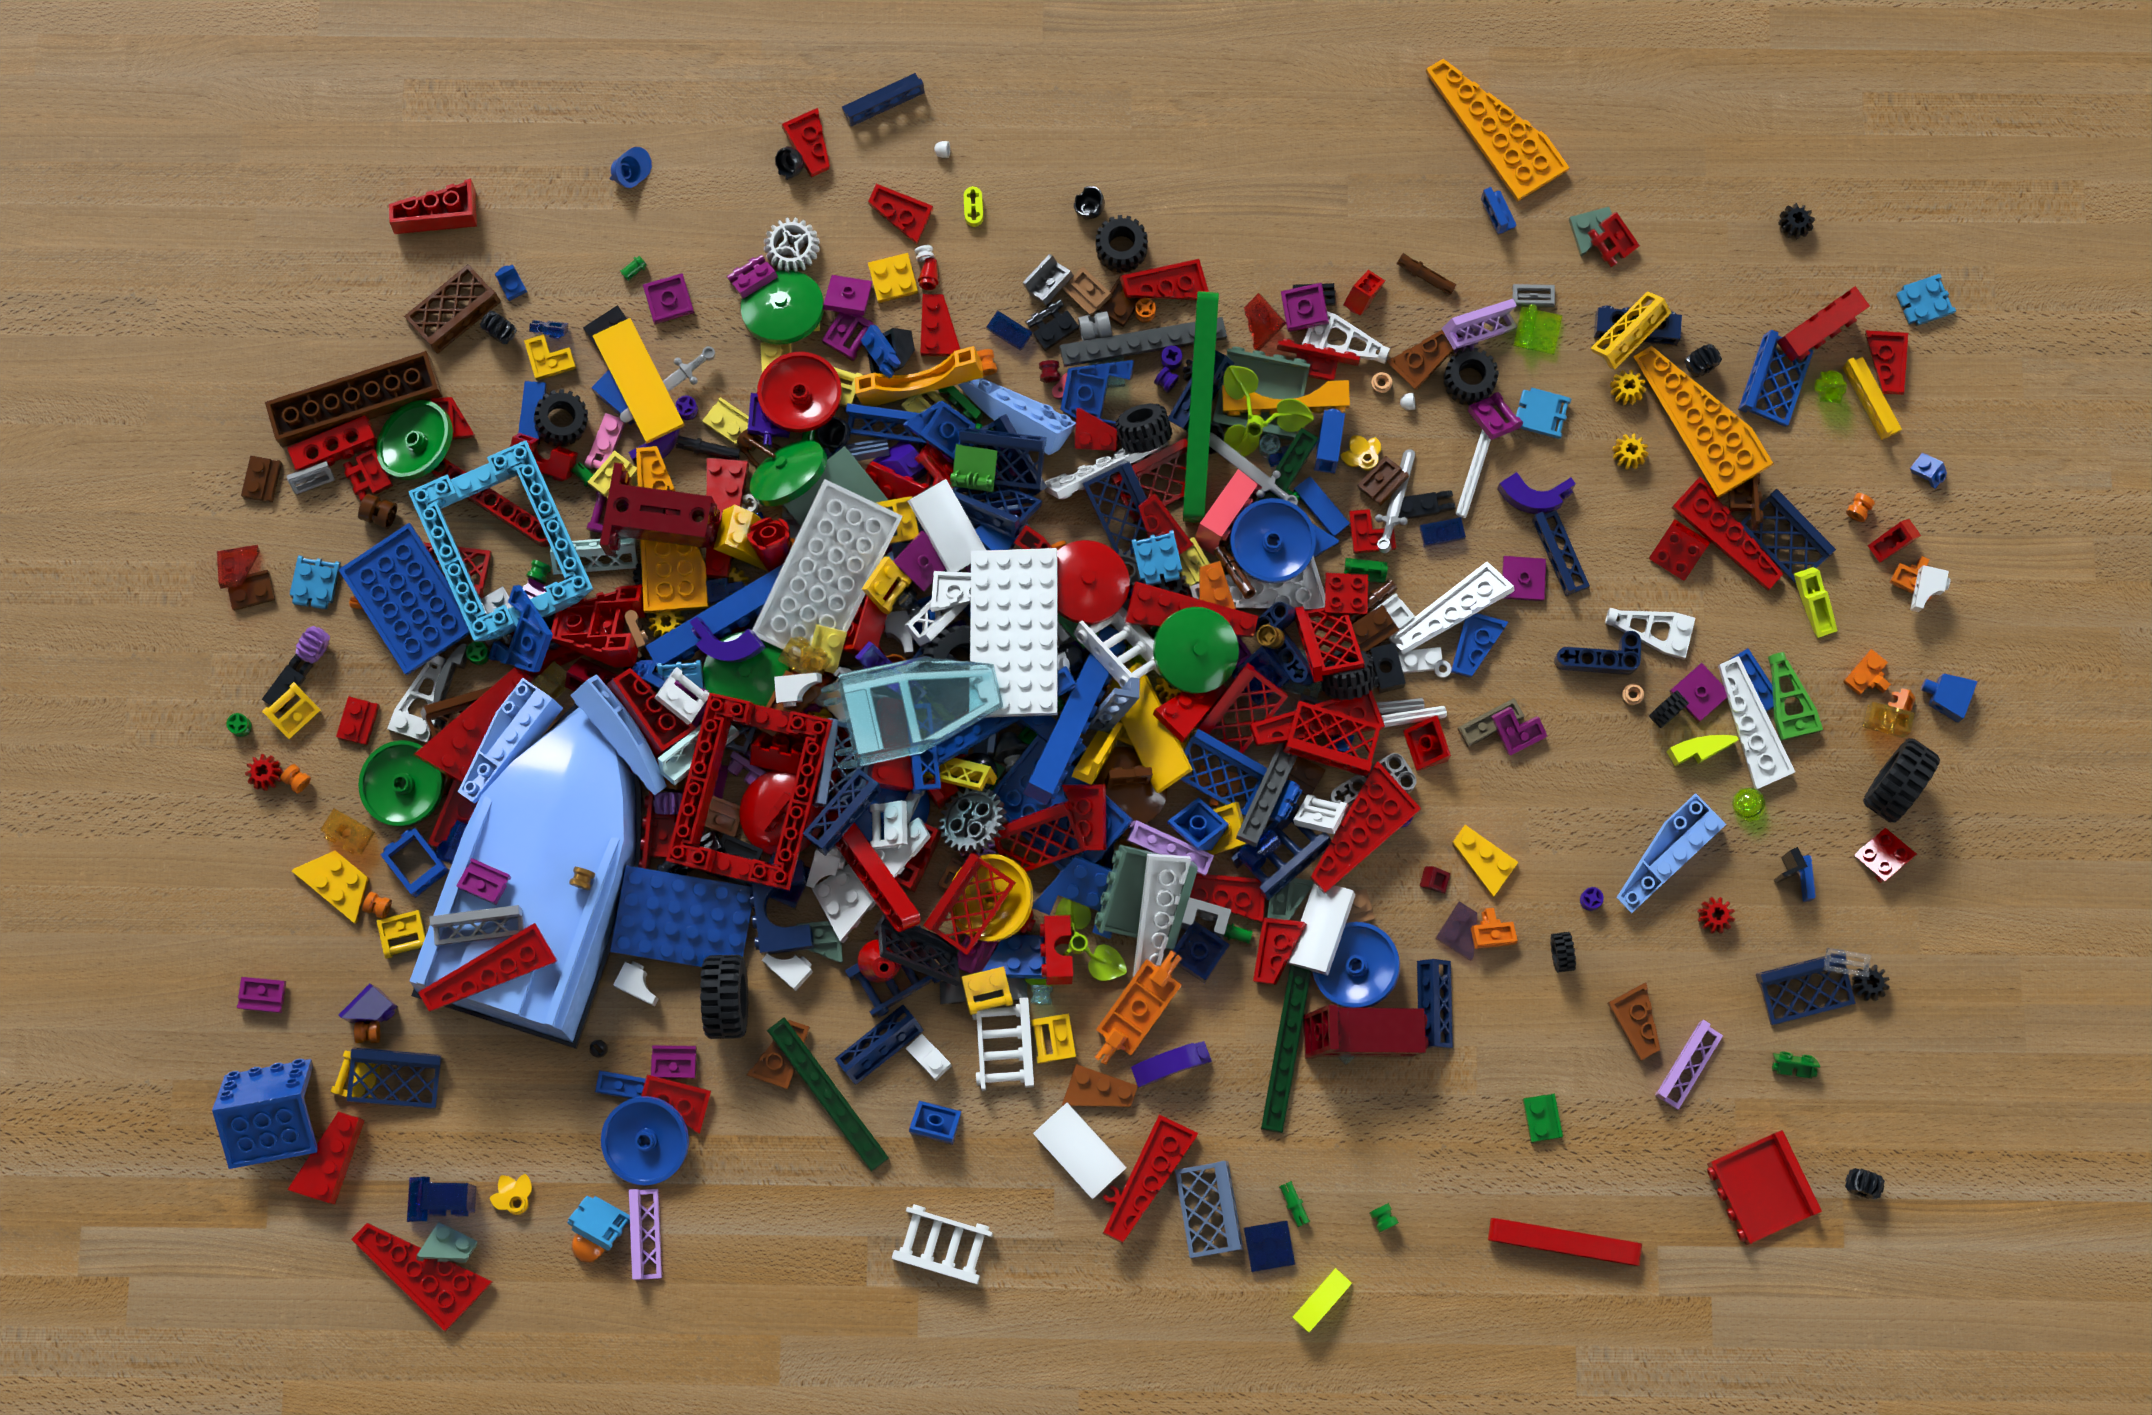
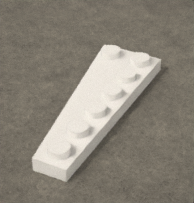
M1167 442L1157 449L1144 453H1131L1122 448L1115 451L1113 457L1107 456L1096 459L1095 465H1082L1077 468L1078 471L1074 474L1066 475L1064 473L1045 481L1048 488L1044 491L1058 499L1069 498L1073 492L1085 489L1082 483L1126 461H1130V464L1138 463L1144 460L1145 456L1155 454L1169 444Z
M1486 562L1399 629L1400 632L1390 637L1389 641L1390 643H1395L1397 650L1404 655L1515 591L1514 586Z
M1735 657L1718 665L1755 790L1795 773L1740 657Z
M1147 854L1133 977L1146 959H1149L1157 966H1161L1170 927L1173 925L1175 918L1174 913L1179 904L1181 889L1185 883L1191 863L1190 856Z

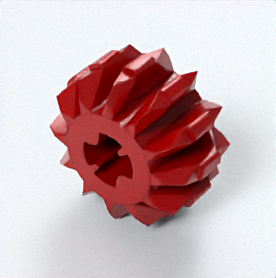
M261 754L260 760L253 757L254 764H247V767L251 770L245 772V775L250 777L247 782L250 785L254 784V788L257 790L262 787V790L267 791L269 785L272 788H276L274 781L281 782L280 777L277 775L283 773V770L279 768L281 763L278 760L274 761L275 758L271 755L267 758L266 755ZM262 770H263V771H266V770H267V771H268L267 774H266V775H265V774H262V775H261Z
M1713 897L1709 898V903L1706 901L1702 902L1703 908L1697 911V913L1703 915L1698 918V922L1704 921L1706 924L1702 928L1705 930L1709 926L1711 934L1716 929L1719 934H1722L1724 928L1727 930L1731 928L1729 922L1735 921V918L1730 916L1735 910H1728L1727 907L1730 905V902L1727 901L1723 905L1722 897H1719L1717 901ZM1715 911H1716V914H1717V913L1720 914V917H1719L1717 920H1716L1717 917L1713 918V916H1712V914H1713Z

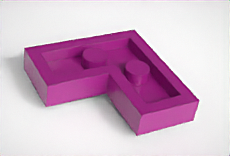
M1511 707L1491 716L1508 755H1512L1548 737L1540 718L1537 716L1520 725Z

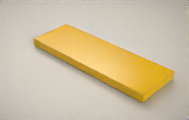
M631 318L593 335L646 444L685 426Z
M1136 663L1128 670L1132 673L1142 667V665ZM1145 674L1140 677L1139 699L1121 718V721L1142 765L1152 768L1153 775L1150 781L1155 792L1161 793L1193 771L1179 740L1153 715L1154 710L1161 706ZM1115 679L1112 681L1109 694L1114 688L1121 689V686Z

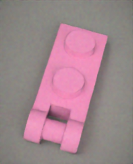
M605 413L591 451L586 458L585 467L599 469L616 449L625 426V422H622L619 417ZM597 455L603 457V460H596Z

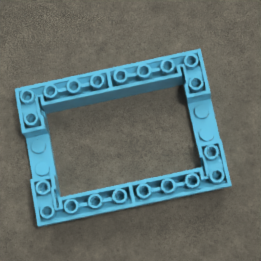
M526 440L488 456L489 463L453 479H450L447 474L408 491L474 642L498 639L514 632L521 613L514 607L508 609L506 605H502L493 609L494 612L487 614L441 509L519 475L566 579L560 583L554 582L545 586L547 592L530 599L541 617L550 616L577 604L593 590Z

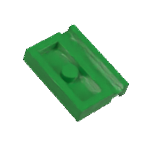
M1555 1093L1522 1099L1531 1143L1563 1137Z

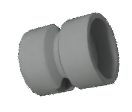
M1107 311L1096 313L1094 317L1090 315L1078 317L1082 341L1112 336Z

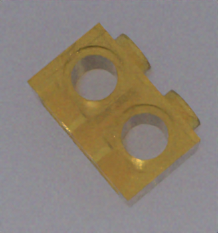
M802 636L790 638L778 658L779 661L799 674L820 673L822 675L832 659L827 657L828 653L818 647L815 649L810 646V641ZM795 646L799 647L801 650V656L799 658L795 657L793 654V648ZM812 658H816L819 661L818 669H814L811 666Z

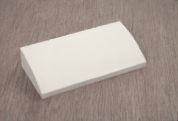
M946 479L908 500L909 505L928 535L947 572H957L971 564V551H987Z
M1315 883L1313 884L1301 922L1307 924L1287 962L1288 964L1328 976L1356 895L1353 890L1334 885L1324 894Z
M1068 1102L1033 1133L1092 1199L1096 1198L1127 1168Z

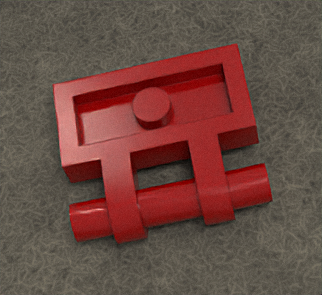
M1617 212L1611 214L1598 225L1603 231L1598 235L1595 229L1587 233L1592 239L1590 241L1592 245L1598 248L1602 254L1601 258L1604 262L1607 261L1610 267L1617 264L1614 258L1617 253L1622 259L1640 246ZM1606 238L1613 246L1610 250L1603 242Z
M374 448L355 457L358 465L353 467L350 461L343 464L346 478L350 479L353 485L352 490L355 495H358L361 502L367 495L366 491L368 489H371L372 493L376 495L393 486L387 472L379 464L378 455ZM360 473H363L366 481L362 483L358 478V475Z

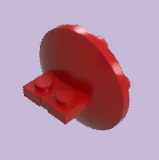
M776 770L767 772L749 785L741 800L740 822L744 834L754 846L763 849V852L776 855L796 777L795 774ZM811 806L805 830L825 807ZM823 827L815 828L811 835L817 839ZM804 836L800 852L813 844Z

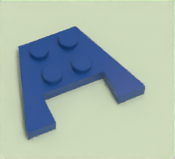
M1128 360L1068 368L1061 410L1076 418L1077 408H1082L1089 414L1116 428L1115 421L1101 418L1109 376L1130 380L1134 361Z
M514 585L508 603L521 613L509 648L501 641H494L488 658L493 661H500L503 664H511L527 671L540 672L553 634L523 587Z
M1075 855L1039 898L1033 902L1032 908L1050 915L1059 895L1101 911V896L1107 890V875L1112 870ZM1094 925L1093 933L1111 939L1112 932L1104 930L1103 933H1100L1096 925Z

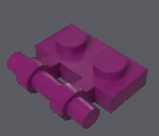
M762 254L756 258L752 257L744 266L736 267L727 276L729 282L733 284L743 299L778 277L775 270Z

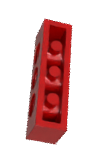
M364 415L289 446L287 449L298 472L327 461L330 467L335 464V461L349 459L355 453L362 450L368 451L377 444V437L371 422ZM352 436H358L355 442L349 443ZM333 444H338L336 450L330 451V447ZM319 452L316 458L310 459L312 453Z

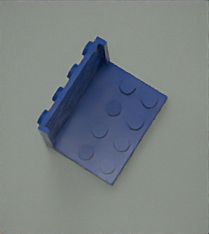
M296 1059L286 1064L275 1063L265 1068L253 1067L244 1072L232 1071L224 1076L212 1112L229 1169L317 1153L318 1147L304 1100L313 1069L311 1059Z

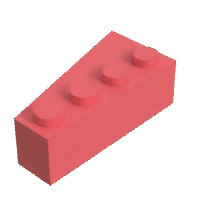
M1238 469L1200 522L1195 535L1198 545L1214 556V550L1229 538L1238 515L1253 503V496L1258 490L1262 489L1259 484Z

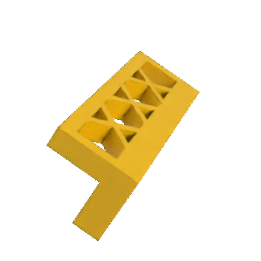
M1647 291L1591 347L1592 352L1604 357L1609 368L1615 370L1671 314L1665 299ZM1649 300L1653 301L1650 305L1644 306ZM1639 315L1636 319L1629 321L1633 316ZM1625 329L1621 334L1615 335L1619 330ZM1610 343L1605 350L1601 349L1605 344Z
M1853 357L1847 360L1842 368L1880 439L1883 440L1900 432L1902 428L1864 358L1861 357L1855 360Z
M1118 722L1110 734L1104 731L1096 733L1075 767L1072 777L1090 785L1093 784L1117 743L1123 727L1122 723Z
M952 758L939 766L940 781L982 791L986 783L994 785L997 780L993 769L987 765ZM926 771L923 777L935 780L930 772ZM970 779H971V780H975V781H979V782H978V783H974V782H971Z

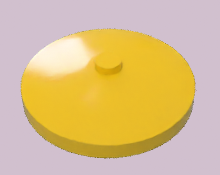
M996 854L981 855L980 857L1017 882L979 938V940L986 942L1001 941L1014 935L1026 923L1033 906V888L1025 870L1014 860ZM981 865L977 871L978 879H989V869ZM1003 879L994 880L996 893L1005 891L1009 885ZM991 881L979 883L982 896L993 894ZM976 884L968 885L965 889L967 899L978 897ZM994 896L982 898L984 911L992 910L995 906ZM979 899L967 901L970 914L981 912ZM964 902L956 903L953 908L955 917L966 915ZM982 914L970 916L972 929L980 928L983 924ZM967 917L955 919L956 925L962 931L969 930Z

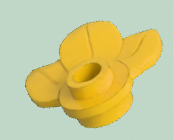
M1353 435L1349 440L1350 450L1340 454L1341 460L1350 467L1359 466L1365 471H1371L1379 462L1378 454L1381 451V443L1376 437L1367 441L1362 436Z
M526 1174L521 1175L517 1181L509 1176L501 1175L498 1180L499 1193L489 1197L491 1203L499 1210H508L514 1215L523 1214L529 1205L527 1198L532 1191L531 1180ZM516 1200L521 1201V1206L519 1208H515L514 1202Z

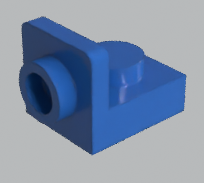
M514 265L503 266L495 273L508 301L527 293Z

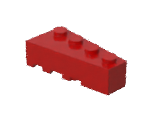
M1854 286L1824 309L1783 336L1777 343L1791 362L1796 358L1801 361L1811 354L1809 352L1810 348L1818 349L1826 343L1824 340L1826 337L1830 336L1832 339L1842 332L1840 327L1845 325L1848 328L1857 321L1855 317L1870 307V305L1857 287Z
M887 697L881 698L877 701L876 716L884 749L909 744L903 700ZM910 753L870 761L868 776L877 781L880 788L906 793L913 789Z

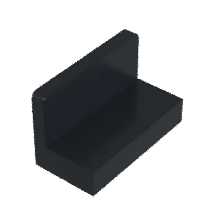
M1798 847L1788 851L1781 857L1787 871L1776 877L1774 882L1775 884L1808 867Z

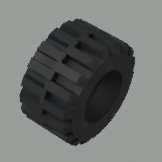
M1118 215V219H1114L1113 216L1109 218V222L1105 220L1102 223V227H1099L1098 235H1096V252L1098 259L1101 260V264L1104 267L1108 265L1109 270L1113 271L1115 268L1118 273H1121L1123 269H1125V272H1130L1131 267L1135 270L1138 268V263H1143L1144 257L1147 255V232H1144V226L1142 224L1139 225L1137 219L1132 221L1131 216L1122 218V215ZM1123 236L1129 238L1134 245L1131 249L1121 252L1114 250L1110 246V242L1116 237Z
M1465 348L1464 352L1460 350L1456 353V356L1453 355L1447 364L1444 373V387H1447L1446 392L1448 395L1453 394L1452 399L1454 401L1456 399L1460 400V404H1464L1465 401L1468 402V405H1472L1473 402L1477 403L1487 399L1493 393L1499 375V370H1496L1497 363L1492 362L1494 358L1491 355L1489 357L1486 356V351L1478 352L1479 348H1474L1473 351H1470V348ZM1466 368L1475 369L1481 374L1483 381L1476 385H1469L1460 378L1459 372Z
M560 389L558 393L553 390L550 392V395L547 393L543 395V399H540L537 403L534 414V427L539 432V437H544L545 442L548 444L551 441L553 446L562 444V447L567 446V443H575L576 439L579 440L586 429L588 421V410L585 409L586 404L584 401H580L581 397L578 395L574 397L572 391L564 393V389ZM555 409H564L572 415L573 423L567 427H557L550 422L548 415Z
M1149 403L1132 407L1120 414L1119 418L1115 421L1122 448L1131 453H1144L1157 449L1167 443L1173 433L1164 406H1160V404Z
M1335 651V653L1333 654V656H1336L1338 658H1341L1344 655V653L1340 651ZM1361 651L1365 668L1323 675L1321 681L1323 692L1334 699L1351 700L1353 698H1360L1362 695H1367L1369 691H1372L1375 685L1373 659H1371L1370 654ZM1349 656L1345 661L1352 663L1358 660ZM1328 660L1324 665L1325 667H1330L1336 663Z

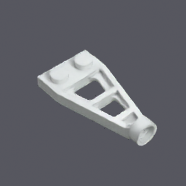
M1328 311L1329 324L1308 328L1302 345L1304 343L1313 344L1315 348L1320 349L1325 347L1333 348L1336 352L1340 353L1346 351L1353 352L1360 359L1375 360L1385 364L1390 352V348L1383 346L1338 315ZM1332 328H1338L1347 335L1345 344L1338 346L1330 345L1327 342ZM1353 337L1366 343L1367 346L1364 351H1356L1349 348Z
M1609 608L1605 624L1611 625L1624 633L1636 631L1640 635L1642 643L1662 654L1683 660L1686 658L1695 622L1694 617L1676 612L1621 611L1614 608ZM1631 619L1646 620L1645 632L1642 633L1630 627ZM1665 622L1669 624L1670 629L1667 640L1661 641L1652 636L1650 630L1653 623Z
M437 655L426 663L396 706L387 728L389 731L425 743L431 739L426 721L409 714L408 709L417 698L426 700L428 704L433 703L435 686L445 664V658ZM435 665L437 669H433L431 666ZM426 678L434 681L432 694L429 696L419 693V688ZM431 720L432 723H433V726L435 727V726H436V721H435V720Z

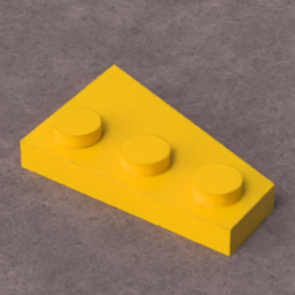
M1464 825L1452 842L1492 897L1495 896L1518 864V861L1467 825Z

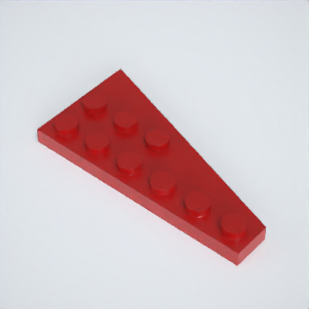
M514 667L413 755L462 784L497 710L522 678L531 683L533 677Z
M1378 761L1310 877L1324 894L1421 810L1419 805Z
M366 1223L351 1239L444 1331H447L493 1283V1281L450 1261L437 1262V1259L418 1261L416 1257L421 1249L420 1247L369 1223Z

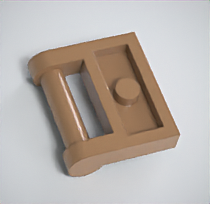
M630 610L626 612L625 620L641 655L644 657L650 654L645 646L650 641L645 630H642L643 625L638 620L637 613Z

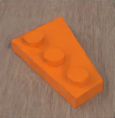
M1221 561L1199 567V599L1236 609Z

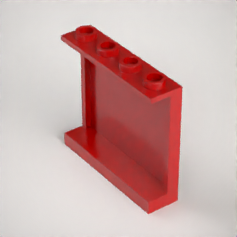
M1783 1130L1707 1163L1709 1167L1707 1168V1173L1712 1181L1715 1180L1718 1189H1716L1721 1201L1725 1200L1728 1207L1726 1210L1727 1215L1732 1222L1735 1221L1738 1228L1736 1230L1737 1236L1746 1245L1822 1212Z

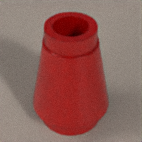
M934 258L925 259L918 278L919 286L924 290H934L939 283L937 260Z

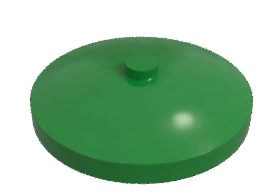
M779 270L775 271L778 275L776 279L744 299L742 298L741 315L745 327L754 337L766 343L781 345L797 342L817 328L824 314V299L817 283L806 274L789 270V272Z
M425 400L411 402L395 411L383 425L377 440L376 453L381 467L388 474L400 480L418 479L434 470L446 456L452 442L453 427L449 415L437 404Z
M811 440L793 442L774 452L775 458L767 457L754 472L750 481V493L760 505L769 507L779 506L795 500L807 492L820 479L827 465V454L819 443Z
M1190 607L1173 613L1161 624L1154 639L1153 656L1159 673L1171 686L1183 692L1204 693L1218 688L1232 675L1238 661L1239 647L1233 628L1223 616L1208 608Z
M744 632L730 634L720 641H732ZM764 640L761 641L766 649L746 661L725 662L707 655L703 667L705 688L709 690V693L746 700L755 705L766 707L775 691L774 677L783 676L786 670L789 671L786 656L781 648Z
M405 740L389 742L372 752L363 764L359 775V795L365 809L378 821L396 827L411 826L426 819L438 806L444 791V774L413 755L423 747L422 745Z

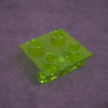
M1530 304L1528 308L1521 307L1513 346L1554 355L1563 315L1537 310V306Z

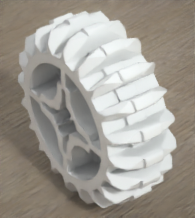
M796 217L793 222L786 218V223L784 224L779 220V226L772 225L771 229L773 232L767 231L766 235L768 238L764 239V244L766 245L764 251L767 253V259L771 260L772 266L778 265V270H782L785 267L787 272L791 268L796 272L798 267H801L805 271V264L811 266V259H817L816 252L820 251L819 246H817L820 243L819 238H816L817 232L812 231V225L806 226L804 220L798 223ZM795 232L799 233V235H792L790 233ZM783 236V242L779 244V247L775 248L777 241ZM788 239L790 243H793L795 245L794 247L796 251H794L793 247H790ZM808 243L806 251L800 255V249L805 246L804 244ZM791 255L793 258H785L784 256Z

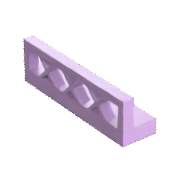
M1513 299L1469 312L1452 318L1442 327V330L1453 350L1492 338L1517 328L1510 315V312L1517 305ZM1503 317L1508 326L1500 324L1499 318ZM1484 323L1493 326L1492 331L1483 328ZM1469 328L1478 331L1477 336L1468 333ZM1453 333L1463 336L1462 341L1458 342Z
M1137 820L1131 823L1129 827L1131 831L1126 841L1153 853L1190 856L1191 861L1198 867L1197 873L1203 876L1207 874L1214 855L1203 850H1197L1192 845Z
M1705 1020L1698 1023L1655 1094L1656 1097L1677 1110L1682 1105L1723 1037L1722 1034L1710 1028L1711 1024ZM1706 1032L1716 1037L1712 1045L1703 1047L1702 1038ZM1701 1050L1702 1062L1692 1065L1691 1056L1695 1051ZM1690 1069L1691 1080L1681 1083L1679 1076L1682 1071ZM1679 1087L1681 1095L1677 1103L1667 1097L1672 1088Z
M630 1189L632 1279L662 1278L658 1189ZM653 1194L654 1203L647 1210L641 1204V1195ZM653 1208H654V1215H653L652 1213H650V1211H651ZM648 1214L654 1219V1226L649 1232L642 1227V1220ZM642 1230L646 1233V1235L644 1236V1238H643ZM654 1230H655V1238L651 1235V1233H652ZM648 1237L655 1241V1249L650 1254L643 1249V1242ZM655 1252H656V1260L652 1257ZM643 1253L647 1256L645 1260L643 1259ZM649 1259L656 1264L657 1274L644 1275V1265Z

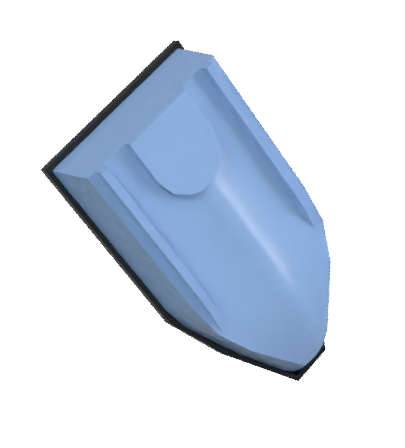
M576 704L546 731L536 743L517 757L481 795L464 830L433 915L519 905L522 908L524 929L536 923L558 961L444 1007L577 1049L611 953L610 949L625 866L638 867L639 860L642 859L640 848L642 839V791L640 778L629 770L628 763L618 755L612 744L603 737L601 731L590 722L589 717ZM471 858L511 876L497 905L460 890L456 886L466 867L470 865ZM575 866L595 873V877L590 882V890H584L569 884L570 879L574 876L573 869ZM517 918L509 919L503 927L508 931L518 930ZM488 921L481 929L489 934L493 933L498 925L493 921ZM465 924L459 932L465 937L471 936L476 928L471 924ZM429 926L409 981L414 987L411 996L422 1000L418 993L419 991L512 936L436 946L434 943L433 927ZM449 927L439 928L440 940L448 939L454 931Z

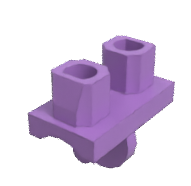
M733 751L730 756L732 760L727 768L728 772L737 777L743 768L746 769L749 773L745 777L744 782L748 785L766 773L759 767L750 765V751L744 754V756L749 758V761Z

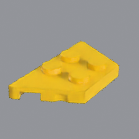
M332 851L292 870L294 874L353 923L356 924L358 922V913L360 906L363 904L364 891L367 888L369 878L337 851Z

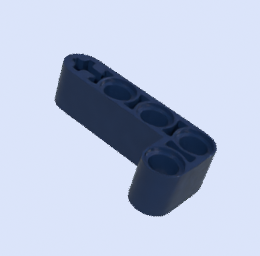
M1277 602L1258 618L1255 629L1258 631L1260 627L1270 622L1271 626L1283 631L1285 636L1283 645L1278 649H1269L1294 682L1309 686L1314 681L1308 661L1284 630L1295 620V608L1286 603ZM1286 609V614L1281 617L1282 611ZM1293 654V661L1289 663V657Z
M1627 631L1619 641L1618 650L1563 647L1557 652L1554 664L1558 669L1566 671L1629 675L1634 673L1640 665L1641 637L1636 631ZM1625 639H1632L1635 642V646H1628L1625 643ZM1566 655V659H1569L1568 662H1564V658L1561 657ZM1588 656L1592 663H1583L1581 657ZM1603 658H1610L1613 665L1608 666L1604 664ZM1631 659L1634 667L1626 666L1624 660Z

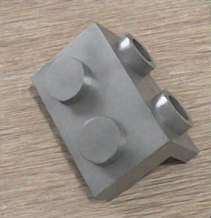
M1049 254L1025 279L1023 285L1030 296L1047 305L1074 275L1069 269L1057 263L1054 256Z

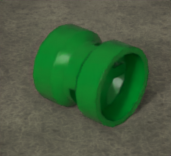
M1389 1203L1369 1212L1372 1219L1376 1220V1222L1378 1221L1376 1227L1379 1233L1399 1223L1395 1216H1391L1392 1208Z

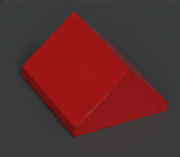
M1438 715L1403 730L1416 771L1448 762L1451 754Z

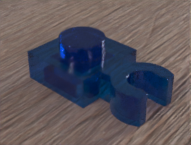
M532 320L529 332H543V334L549 335L550 338L557 339L564 337L568 332V323Z

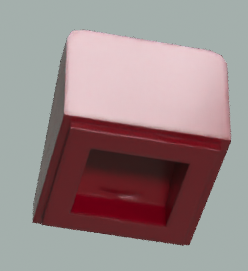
M1426 866L1422 874L1420 887L1445 894L1451 873L1434 866Z

